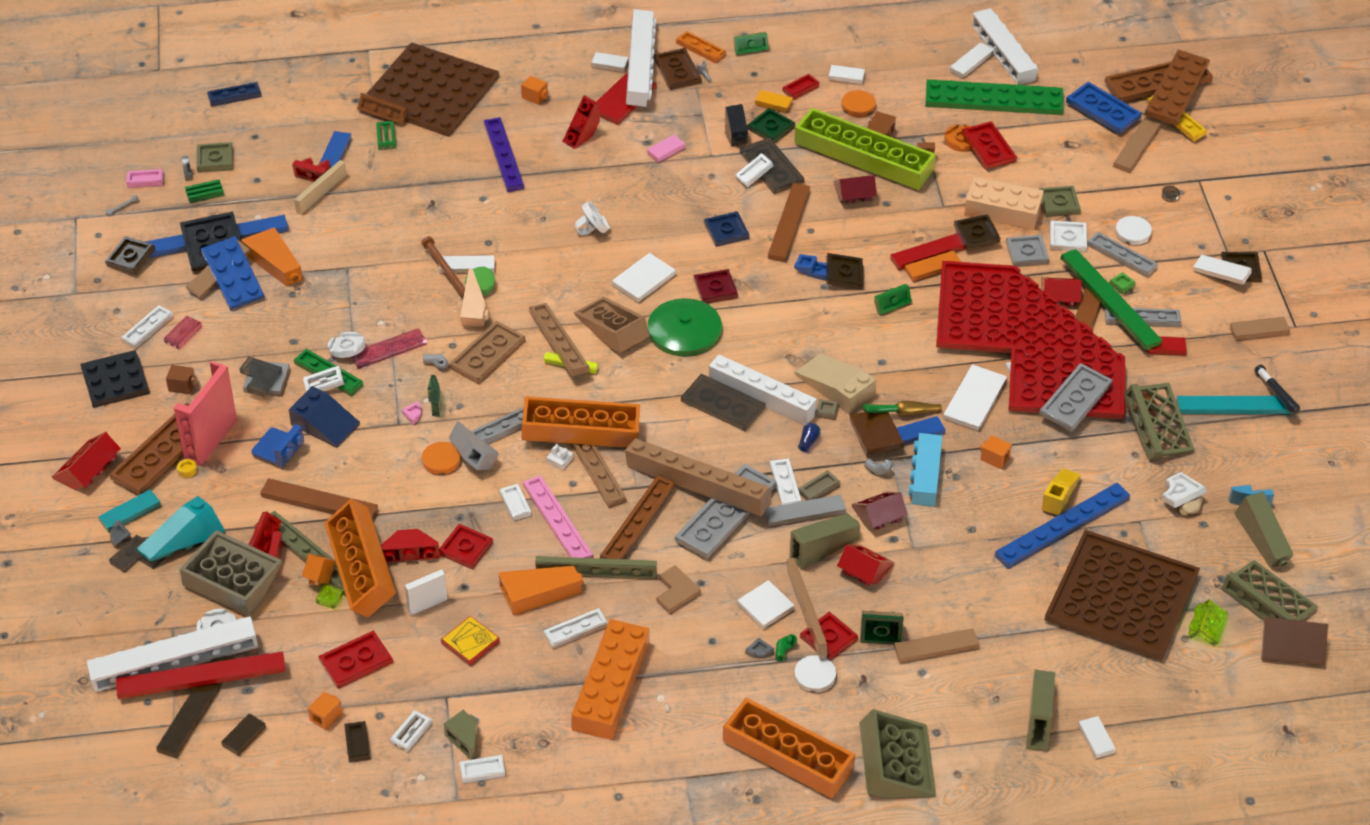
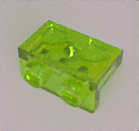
M1210 599L1204 603H1199L1194 609V617L1189 624L1187 637L1192 639L1199 635L1211 645H1217L1220 641L1228 612Z

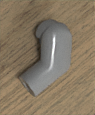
M423 354L424 364L433 363L439 369L447 368L448 360L442 354Z
M868 459L864 467L874 474L881 476L890 472L893 463L886 459L877 464L873 460Z

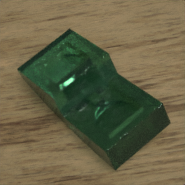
M431 375L427 388L428 399L431 402L432 416L440 417V387L436 376Z

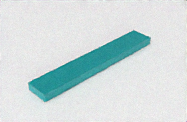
M1177 396L1176 399L1181 414H1291L1276 396Z

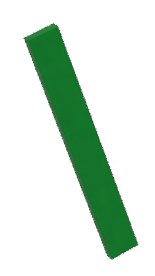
M1077 249L1061 254L1060 259L1082 280V283L1145 350L1161 345L1162 339Z

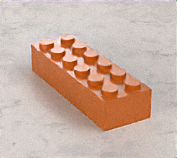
M525 396L521 440L627 448L635 438L638 439L640 404Z
M351 498L325 521L324 525L350 610L369 618L393 597L396 592L369 508Z
M614 619L609 620L571 714L573 731L613 740L650 644V628Z
M745 697L723 726V742L831 799L834 798L855 769L856 754Z

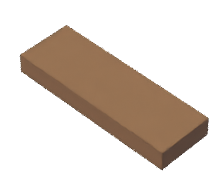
M1285 317L1230 323V329L1235 340L1287 335L1290 332Z

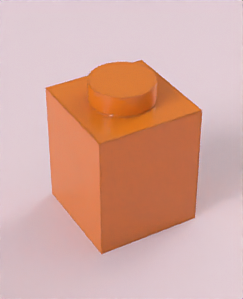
M530 75L521 84L523 99L539 105L548 97L549 91L546 81Z
M991 435L987 441H983L980 447L981 460L1002 469L1011 456L1012 444Z
M308 554L302 577L309 579L308 583L320 586L321 583L329 584L336 561L320 555Z
M324 691L308 707L310 721L327 730L342 715L341 701L335 695H329Z

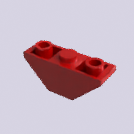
M583 95L563 138V143L576 149L594 135L600 122L599 105L596 101Z
M419 529L397 530L381 544L386 563L440 558L439 542Z

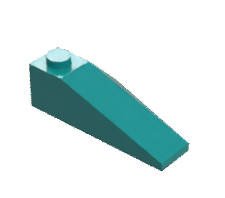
M197 496L182 505L137 548V552L151 562L173 555L174 551L179 549H192V545L204 543L216 530L225 533V529L212 506Z

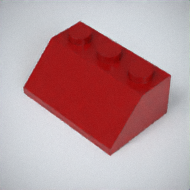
M105 431L90 438L52 478L74 490L82 487L85 489L92 484V478L95 475H100L106 469L104 466L107 463L110 464L118 457L117 453L121 448Z

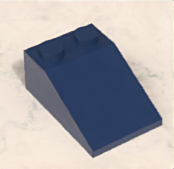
M314 386L308 389L288 409L292 426L295 424L302 426V431L335 448L360 425V421L328 393Z

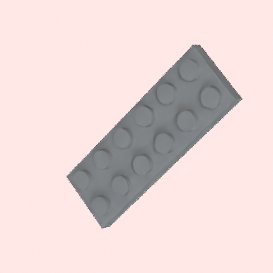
M746 464L735 473L741 477L769 486L770 492L776 487V480ZM711 498L675 535V542L708 559L751 512Z

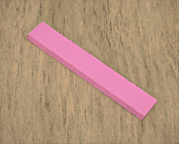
M541 475L524 481V489L567 555L576 558H593L592 552Z

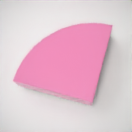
M418 401L402 409V414L412 425L416 424L421 418V406Z

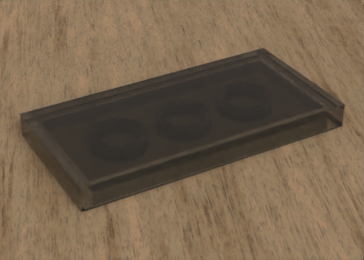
M770 137L739 148V153L748 164L761 153L773 163L774 166L760 177L773 194L790 189L793 183L803 184L805 182V178Z
M700 374L681 396V402L745 432L766 408V403L704 374Z

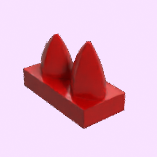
M311 157L302 161L295 160L292 164L295 177L315 182L330 169V162L327 159L316 166L313 165Z
M267 511L262 512L259 521L254 525L255 530L249 545L268 554L273 533L278 531L282 521Z

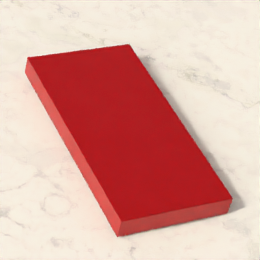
M628 72L596 101L599 105L600 117L616 125L623 121L637 107L626 104ZM652 81L651 90L653 92L657 88V83Z

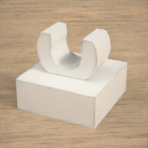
M556 444L551 449V453L546 457V461L563 470L574 456L572 452Z

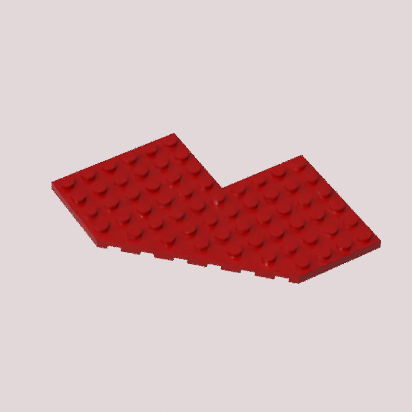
M942 260L936 347L1011 353L1008 411L1040 413V409L1081 363L1113 380L1111 387L1089 411L1086 417L1124 419L1125 356L1114 351L1111 344L1102 337L1096 336L1093 330L1084 322H1079L1070 310L1065 306L1061 307L1053 296L1047 291L1043 292L1038 287L1039 285L1029 276L1025 277L1020 273L1021 270L1017 266Z

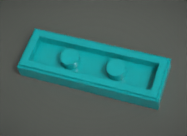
M150 489L98 516L100 523L110 533L117 520L125 525L161 506V503Z

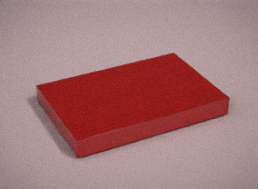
M992 121L962 129L961 134L985 169L1005 165L1017 160V156Z
M374 630L318 656L320 663L337 689L393 663L392 656Z

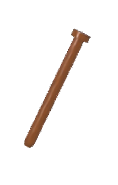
M431 236L425 237L421 242L422 246L431 252L459 293L464 297L465 287L434 246L435 241Z

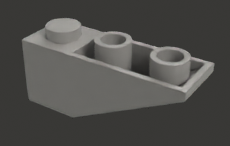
M459 421L456 422L449 439L462 458L477 470H491L499 453Z

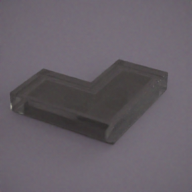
M250 356L239 368L241 374L253 377L247 385V392L262 397L266 395L283 372L280 366Z
M136 535L109 559V562L112 566L125 573L137 561L154 569L166 557L150 562L137 552V548L145 539Z

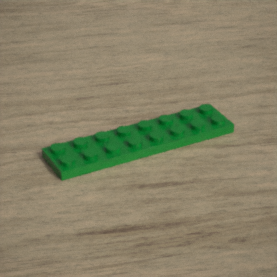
M927 79L925 107L1063 115V87Z

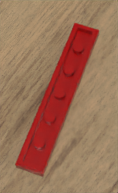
M956 233L890 254V259L896 268L901 270L905 269V265L966 248L959 234Z

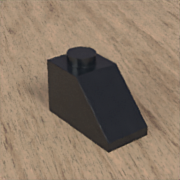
M742 104L725 107V134L731 146L748 143V128Z

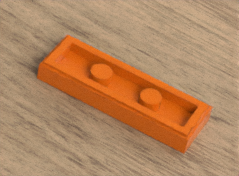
M685 31L676 39V44L714 63H717L726 55V50L688 31Z
M950 251L905 265V271L912 282L940 274L942 260L961 262V260L954 251Z

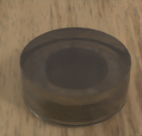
M1166 186L1162 189L1161 197L1167 202H1176L1179 199L1180 191L1175 186Z

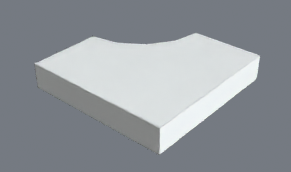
M1180 472L1166 479V486L1169 489L1162 494V500L1176 508L1205 494L1206 487Z

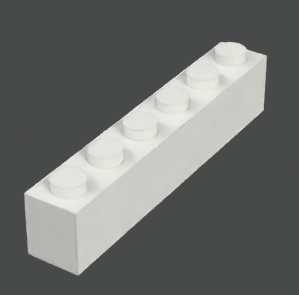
M991 8L973 13L972 27L984 43L994 49L993 55L1016 85L1036 81L1037 65L1032 62L1029 55L1025 53L1021 45L1014 39L1013 34L1007 30L1006 25L1000 21L998 15Z
M720 354L709 365V382L804 426H807L816 415L817 399Z

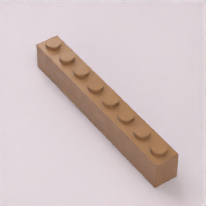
M636 438L625 450L627 467L653 477L661 476L675 482V485L762 516L771 505L770 487Z

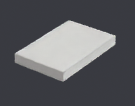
M648 253L613 279L612 286L639 303L675 276L676 270L651 253Z

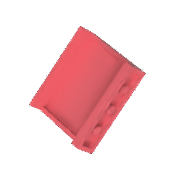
M210 361L212 377L191 404L186 406L177 403L174 407L184 459H191L199 466L203 465L237 421L228 367Z

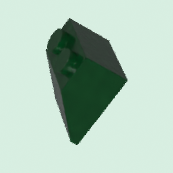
M862 610L860 643L894 645V643L901 642L903 613Z

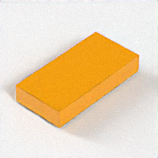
M760 90L755 99V105L786 113L793 103L792 97L765 90Z

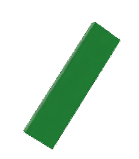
M305 349L294 359L295 365L311 374L336 367L333 363L308 349ZM341 369L344 385L335 388L352 396L363 386V381Z

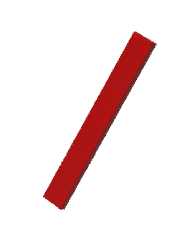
M284 652L116 678L117 698L123 699L286 672Z

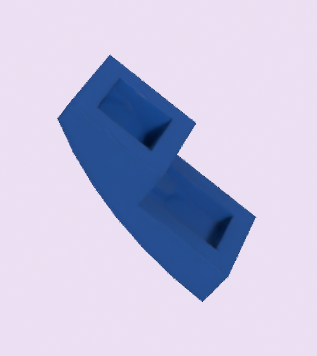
M800 254L794 269L810 277L826 281V263L818 262L817 256Z

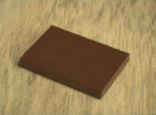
M686 48L654 54L653 59L669 90L702 83V78Z
M861 412L850 415V422L866 455L904 448V442L889 412Z
M1265 617L1261 659L1324 666L1328 624Z

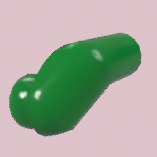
M789 634L777 641L775 659L777 661H784L786 651L793 648L797 643V637L794 634Z

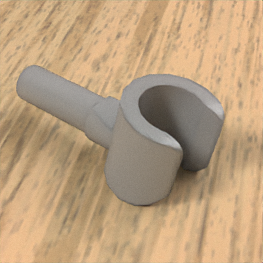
M703 61V65L696 63L699 74H703L706 80L711 82L712 80L707 73L706 62Z

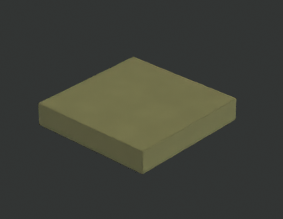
M232 142L197 145V172L233 170Z
M1074 186L1039 188V190L1044 191L1042 207L1045 217L1081 214Z

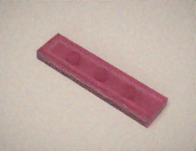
M417 328L367 346L357 355L351 356V359L357 369L426 345L427 342L420 329Z

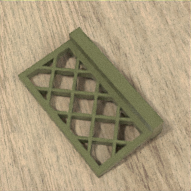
M1162 383L1147 386L1131 384L1124 393L1148 460L1154 461L1158 457L1192 453L1195 449L1170 384ZM1165 389L1167 398L1157 393L1158 390ZM1141 392L1151 395V399L1149 401L1145 399ZM1154 398L1163 403L1161 408L1152 403ZM1165 405L1173 409V415L1163 410ZM1149 407L1158 412L1156 418L1149 414ZM1160 414L1170 420L1167 425L1158 420ZM1172 422L1179 425V432L1169 427ZM1155 424L1164 429L1162 434L1155 430ZM1167 431L1176 436L1174 442L1164 436ZM1177 440L1184 441L1187 447L1182 448L1176 444ZM1161 441L1171 446L1170 449L1163 450L1160 444Z
M1255 560L1236 573L1232 571L1228 573L1222 587L1223 591L1263 620L1265 617L1303 621L1317 611L1318 608L1316 604ZM1254 568L1260 574H1253L1250 570ZM1252 579L1262 580V584L1253 583ZM1266 581H1271L1275 583L1276 586L1267 585ZM1268 591L1278 592V596L1269 595ZM1282 593H1288L1292 597H1283ZM1284 603H1292L1294 608L1285 607ZM1298 604L1305 605L1309 609H1301Z

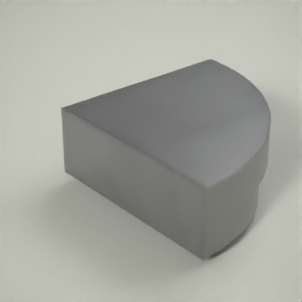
M182 156L185 181L192 180L190 160L188 156Z
M119 520L114 523L110 532V539L114 548L131 536V533Z
M758 638L745 649V654L753 658H766L774 654V648Z

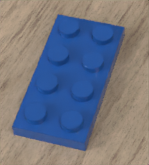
M1089 81L1066 97V103L1118 134H1121L1141 119L1142 116L1140 111Z
M235 236L201 248L208 267L230 310L264 298V293Z

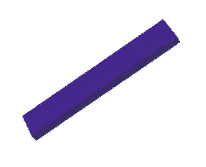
M501 117L484 120V126L506 191L523 190L524 183Z

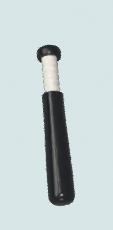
M1264 365L1256 366L1254 369L1255 374L1263 378L1266 385L1291 414H1297L1300 411L1299 404L1266 372Z

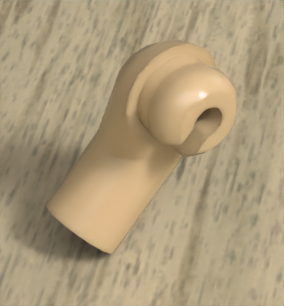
M1199 496L1182 504L1179 508L1180 514L1186 516L1197 513L1200 510L1203 497Z

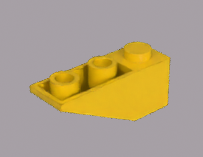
M1062 468L1050 481L1043 495L1041 510L1057 516L1060 515L1074 491L1081 474Z

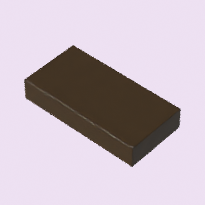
M249 713L221 741L222 746L239 756L266 728L265 722Z
M360 721L344 724L349 762L369 760L370 753L366 722Z

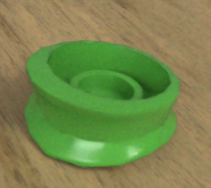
M484 266L474 268L473 271L482 296L489 294L495 287L494 273Z

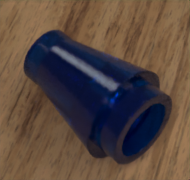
M807 423V425L803 426L798 445L801 451L808 452L810 447L820 437L821 429L818 425Z

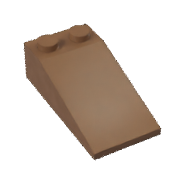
M602 297L574 312L575 316L605 344L618 352L627 351L631 346L643 342L644 339L650 336L644 316L606 297Z

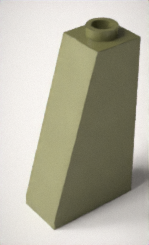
M1264 492L1246 496L1234 513L1236 518L1270 568L1274 566L1280 568L1287 565L1294 554Z
M846 513L792 530L790 534L789 557L794 558L797 566L802 570L841 549L846 544L859 539L860 524Z
M1034 670L1026 749L1047 751L1056 672Z

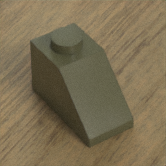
M462 710L444 723L445 737L470 760L476 758L478 722L473 715H469Z

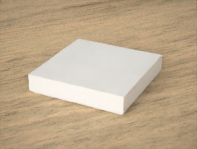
M1050 221V250L1071 251L1077 249L1079 252L1087 251V223Z
M442 569L405 585L407 608L411 616L448 600L445 574Z
M769 580L737 600V605L762 629L767 628L795 609V605Z

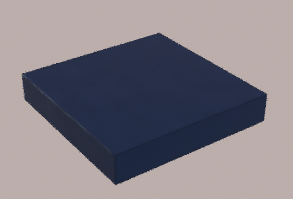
M738 211L704 219V225L715 247L747 240L750 237Z

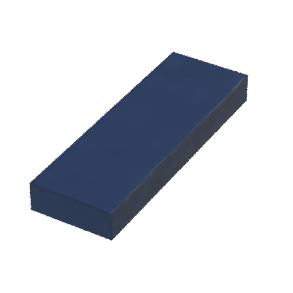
M258 82L207 91L211 107L261 97Z

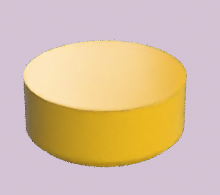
M191 459L180 461L177 464L178 475L182 478L193 477L197 473L195 461Z

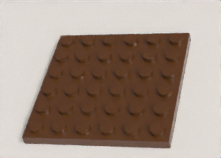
M411 42L366 94L408 108L405 122L449 137L499 78V71Z
M1084 530L1045 614L1044 620L1162 661L1196 582L1200 568Z

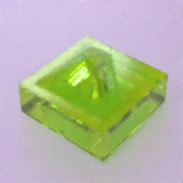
M324 585L316 598V604L335 609L344 595L343 590Z

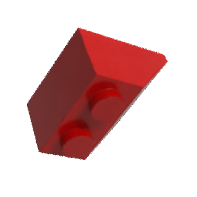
M1041 277L1042 291H1047L1057 300V303L1065 302V305L1076 306V302L1081 303L1082 280L1077 278Z
M846 544L837 567L842 569L841 572L850 577L854 575L859 578V582L870 586V584H878L893 566L894 562L862 545Z

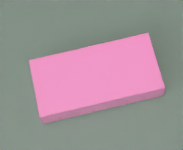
M672 135L648 148L647 154L655 161L660 162L684 149L685 143L676 135Z
M163 169L127 171V188L163 186Z

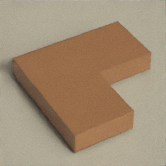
M676 565L660 574V580L669 589L657 596V602L669 614L701 594V589Z

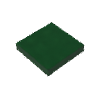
M768 108L747 124V128L752 133L775 144L795 128L796 122Z

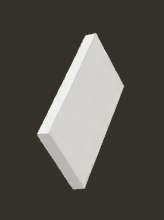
M971 365L944 412L943 419L979 431L1003 389L1007 376Z

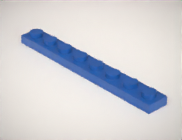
M1117 482L996 550L995 557L1008 569L1128 501L1130 494Z

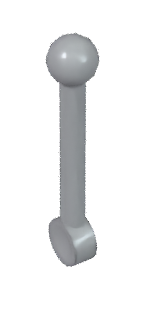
M133 195L128 201L113 209L106 210V216L110 217L113 215V212L131 202H137L138 196Z

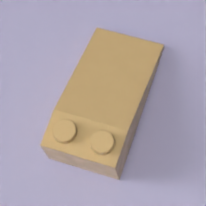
M822 353L795 371L797 377L828 400L838 402V407L847 414L852 413L875 396V378L860 368Z

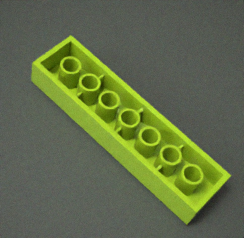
M811 108L795 127V144L917 190L923 186L935 170V153Z

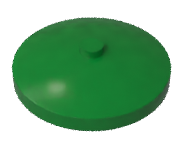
M689 298L673 299L659 305L651 313L648 319L649 338L658 349L675 356H695L710 350L717 344L722 333V321L718 312L703 301Z

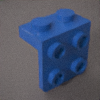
M295 424L288 433L274 427L269 428L251 450L252 455L284 467L304 443L302 426Z

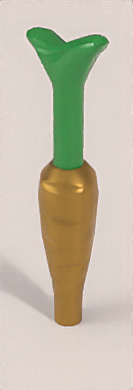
M900 401L896 405L864 404L862 409L867 413L896 412L898 415L908 416L941 411L942 406L941 404L918 401Z

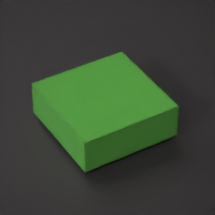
M1124 272L1109 281V284L1120 294H1124L1135 287L1136 283Z

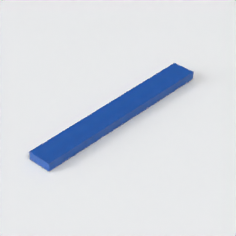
M285 215L237 224L240 239L274 227L278 233L288 231ZM182 234L145 241L154 244L156 248L149 258L186 251Z

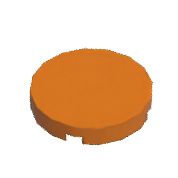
M853 90L843 96L841 105L844 112H848L847 114L855 117H864L874 111L876 101L875 97L867 91Z
M959 124L950 126L945 131V144L955 151L972 150L961 134L962 129L971 126L965 124L963 126H959Z
M449 442L433 443L427 446L422 453L423 467L432 474H449L460 465L461 455L455 446Z

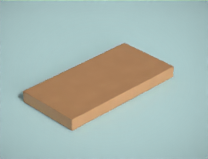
M495 321L449 363V369L479 384L526 341L525 336Z

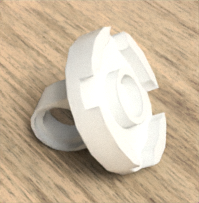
M591 201L584 203L582 208L585 215L575 222L577 233L585 236L596 228L601 233L607 232L610 226L604 215H600L599 209ZM587 224L586 228L580 229L582 225Z

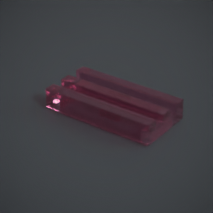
M186 315L164 337V343H170V346H176L177 349H180L202 327V323Z

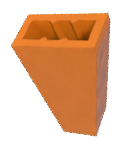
M275 227L241 239V242L250 249L247 257L285 286L303 280L301 266Z
M574 566L498 573L499 586L513 615L582 593L581 585L584 584L581 573H577Z

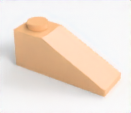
M469 268L460 319L462 326L484 328L485 321L489 319V310H486L485 301L474 271Z

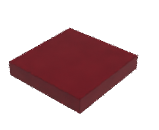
M729 269L693 275L701 301L709 304L738 298V292Z

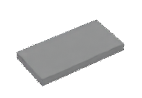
M1080 363L1040 409L1039 415L1073 432L1111 387L1113 380Z

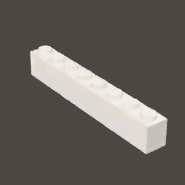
M638 9L633 11L626 96L627 105L646 107L647 100H651L656 18H653L654 11Z
M250 616L107 656L97 657L88 660L87 665L94 691L99 692L116 687V678L194 666L215 658L259 648Z

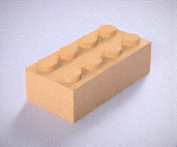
M974 177L966 198L965 216L976 217L988 214L991 221L1034 230L1042 207L1044 191Z

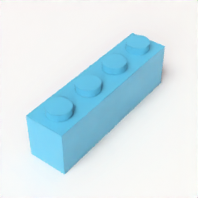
M919 433V440L914 441L913 452H917V455H913L912 467H915V470L911 469L910 481H914V484L909 486V496H912V504L935 506L942 435Z

